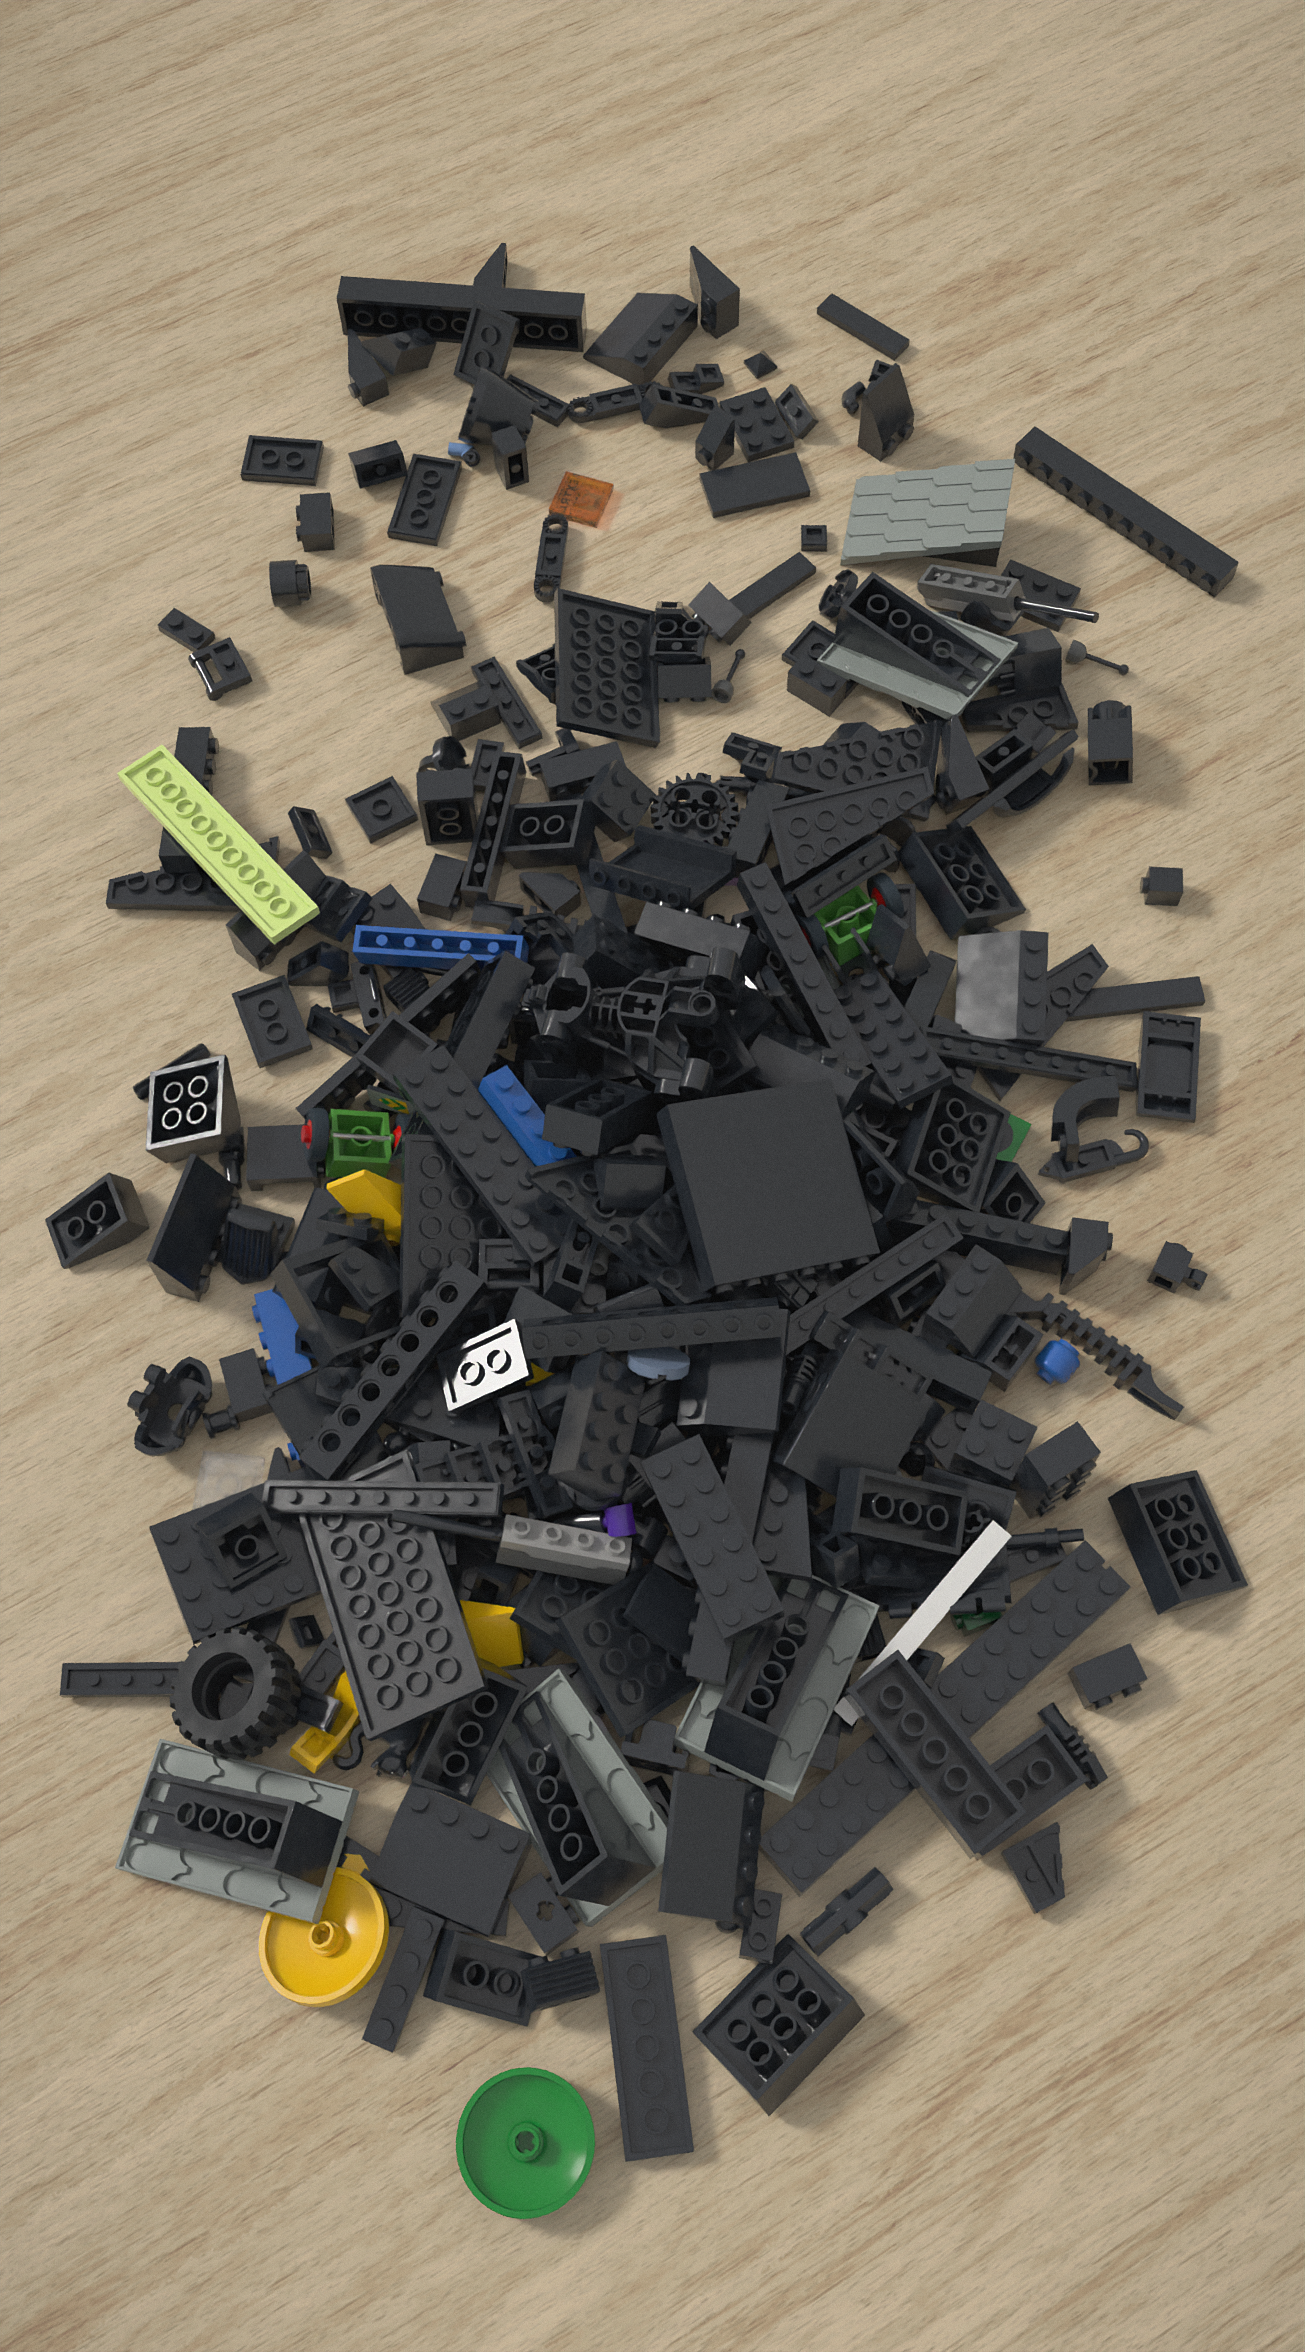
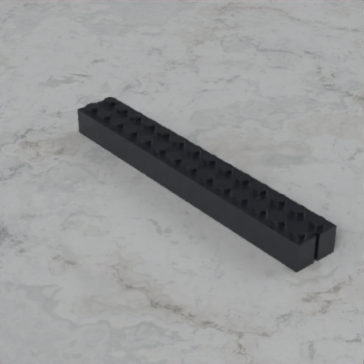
M1086 1540L940 1672L932 1688L928 1687L969 1739L1131 1588L1111 1566L1107 1569L1102 1566L1105 1560ZM872 1735L761 1836L759 1850L800 1897L915 1790V1787L877 1738Z

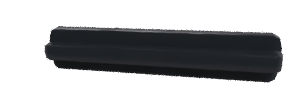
M199 1043L159 1070L207 1059L210 1057V1052L203 1043ZM150 1075L132 1087L140 1100H144L149 1096Z

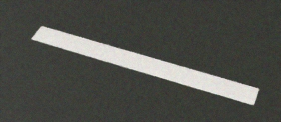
M993 1520L860 1678L896 1650H899L904 1658L908 1660L950 1610V1606L957 1602L1010 1539L1011 1535ZM845 1697L834 1708V1711L851 1726L859 1718V1715Z

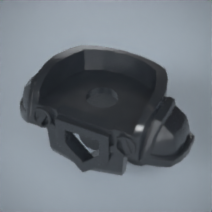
M190 1356L182 1359L170 1373H167L166 1369L161 1366L150 1364L143 1377L149 1383L144 1392L135 1390L128 1399L127 1406L135 1411V1416L138 1417L140 1422L134 1437L135 1449L145 1455L152 1457L164 1456L168 1453L179 1451L183 1447L186 1437L191 1434L204 1412L205 1405L213 1395L212 1379L208 1367L202 1361ZM177 1404L183 1405L176 1419H170L168 1415L170 1408Z

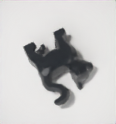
M434 1713L378 1738L390 1745L371 1764V1768L374 1770L378 1769L376 1774L378 1777L384 1774L390 1778L397 1777L402 1779L407 1775L408 1756L418 1746L423 1728L427 1723H430ZM361 1722L352 1729L348 1737L351 1755L347 1758L337 1754L333 1756L332 1761L334 1765L341 1770L354 1769L361 1763L364 1753L361 1739L365 1736Z

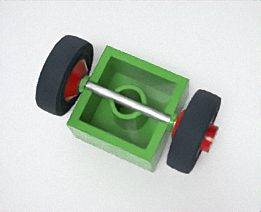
M881 872L868 878L867 891L869 898L857 885L808 918L794 915L816 959L825 956L821 947L826 944L839 966L858 956L860 952L850 929L855 928L866 944L876 909L879 905L883 904L899 918L904 915L901 895L887 874Z
M311 1108L307 1112L305 1123L301 1130V1141L305 1158L309 1161H323L326 1158L327 1177H346L365 1169L385 1178L391 1167V1164L388 1163L392 1156L391 1146L393 1154L411 1115L399 1114L396 1117L393 1132L390 1134L389 1116L385 1112L331 1109L328 1115L325 1109Z

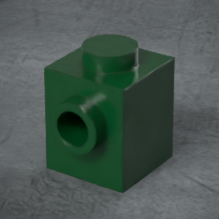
M976 1605L977 1613L951 1615L950 1612V1617L957 1631L961 1629L964 1637L991 1627L1003 1616L1002 1613H983L982 1605Z

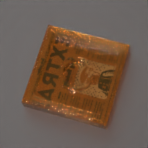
M566 471L549 507V515H552V513L557 515L558 513L561 516L562 514L569 521L597 528L613 493L614 486L612 483Z

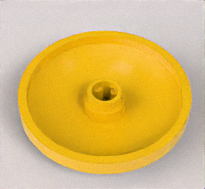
M336 1867L335 1872H333V1879L325 1905L322 1908L323 1911L319 1924L267 1911L259 1935L261 1967L272 1987L281 1995L299 2005L325 2007L348 1999L364 1987L375 1974L383 1959L389 1936V1919L386 1906L372 1884L361 1875L348 1869Z

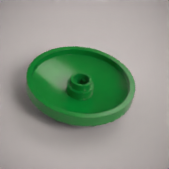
M524 2067L510 2069L487 2080L467 2102L460 2117L456 2134L457 2162L463 2180L469 2190L490 2210L503 2216L517 2219L541 2217L558 2210L569 2202L584 2184L590 2172L595 2153L594 2124L585 2101L578 2091L565 2079L539 2068Z

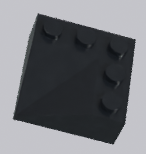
M226 1055L150 1072L145 1151L164 1163L187 1159L191 1153L201 1156L240 1147L241 1118Z

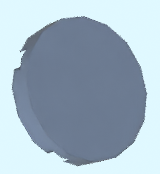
M659 1347L628 1350L627 1366L638 1375L651 1379H658V1374L667 1375L666 1380H676L688 1374L690 1358L678 1349Z

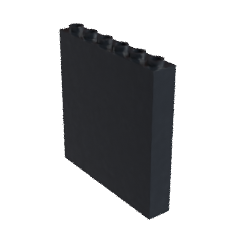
M831 1079L668 1104L656 1114L704 1292L715 1290L716 1295L734 1291V1286L743 1285L744 1289H750L762 1285L763 1280L771 1279V1283L775 1284L789 1280V1275L798 1274L799 1278H805L817 1274L816 1270L825 1268L826 1273L841 1270L844 1268V1264L852 1263L853 1268L869 1264V1258L880 1253Z

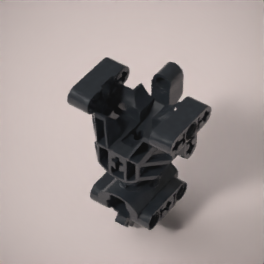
M715 947L712 949L710 957L689 956L685 967H673L670 970L656 974L653 969H646L640 977L634 979L626 988L623 986L601 989L598 988V983L588 961L584 957L574 953H563L557 972L544 986L539 984L538 988L531 986V989H526L521 1006L523 1007L522 1011L527 1012V1016L534 1017L533 1021L537 1023L540 1039L549 1056L553 1057L552 1061L555 1064L564 1063L567 1064L563 1066L565 1068L578 1067L580 1057L590 1056L598 1047L607 1051L613 1050L628 1058L635 1075L639 1077L642 1075L656 1086L654 1091L656 1099L674 1104L718 1097L720 1087L713 1076L714 1071L711 1064L701 1059L687 1058L689 1043L687 1038L681 1034V1031L691 1026L703 1028L713 1025L719 1018L718 1007L726 1010L739 1009L746 979L738 954L728 948ZM620 996V998L614 997L612 1002L609 997ZM613 1033L615 1039L620 1040L623 1035L625 1051L613 1046V1043L604 1038H610Z

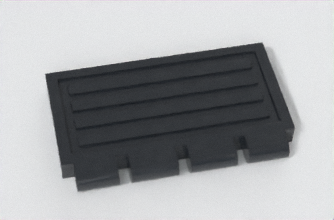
M1006 1544L957 1602L950 1606L951 1615L977 1613L976 1605H982L983 1613L1006 1611L1005 1603H1012ZM961 1547L960 1555H938L919 1550L912 1551L926 1581L920 1589L882 1586L883 1611L889 1612L890 1619L911 1618L912 1610H917L967 1552L966 1548Z

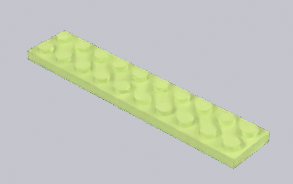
M160 745L117 773L120 781L273 944H276L320 914L318 906L163 745Z

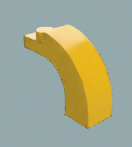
M346 1671L340 1676L336 1691L332 1697L344 1704L330 1734L311 1726L290 1749L289 1755L314 1774L329 1758L333 1759V1756L338 1754L347 1743L352 1729L361 1722Z

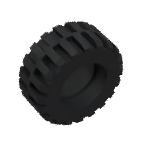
M235 1627L232 1631L228 1628L216 1631V1636L207 1635L200 1640L201 1644L198 1647L193 1645L187 1652L189 1656L185 1662L181 1660L177 1667V1670H179L177 1678L173 1677L171 1684L174 1695H170V1707L176 1710L172 1712V1718L175 1725L179 1726V1732L182 1736L191 1741L192 1744L223 1759L244 1760L247 1758V1755L255 1757L262 1754L263 1747L271 1748L278 1742L276 1737L280 1733L285 1734L290 1727L287 1723L291 1717L295 1718L298 1710L295 1707V1701L300 1700L301 1689L296 1686L297 1683H300V1676L298 1670L294 1669V1660L289 1654L285 1653V1649L254 1630L249 1631L244 1627ZM252 1667L254 1686L248 1702L234 1716L220 1720L217 1703L223 1685L236 1672Z

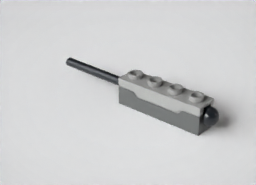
M930 564L917 583V590L925 598L926 605L963 612L965 607L975 600L977 602L982 601L988 606L996 618L1014 621L1023 609L1096 623L1099 619L1098 612L1026 599L1020 581L1016 578Z
M394 1509L392 1522L499 1542L496 1563L612 1585L623 1580L627 1570L628 1574H634L643 1566V1557L640 1552L635 1549L631 1552L632 1538L612 1537L607 1533L507 1514L502 1528H491Z

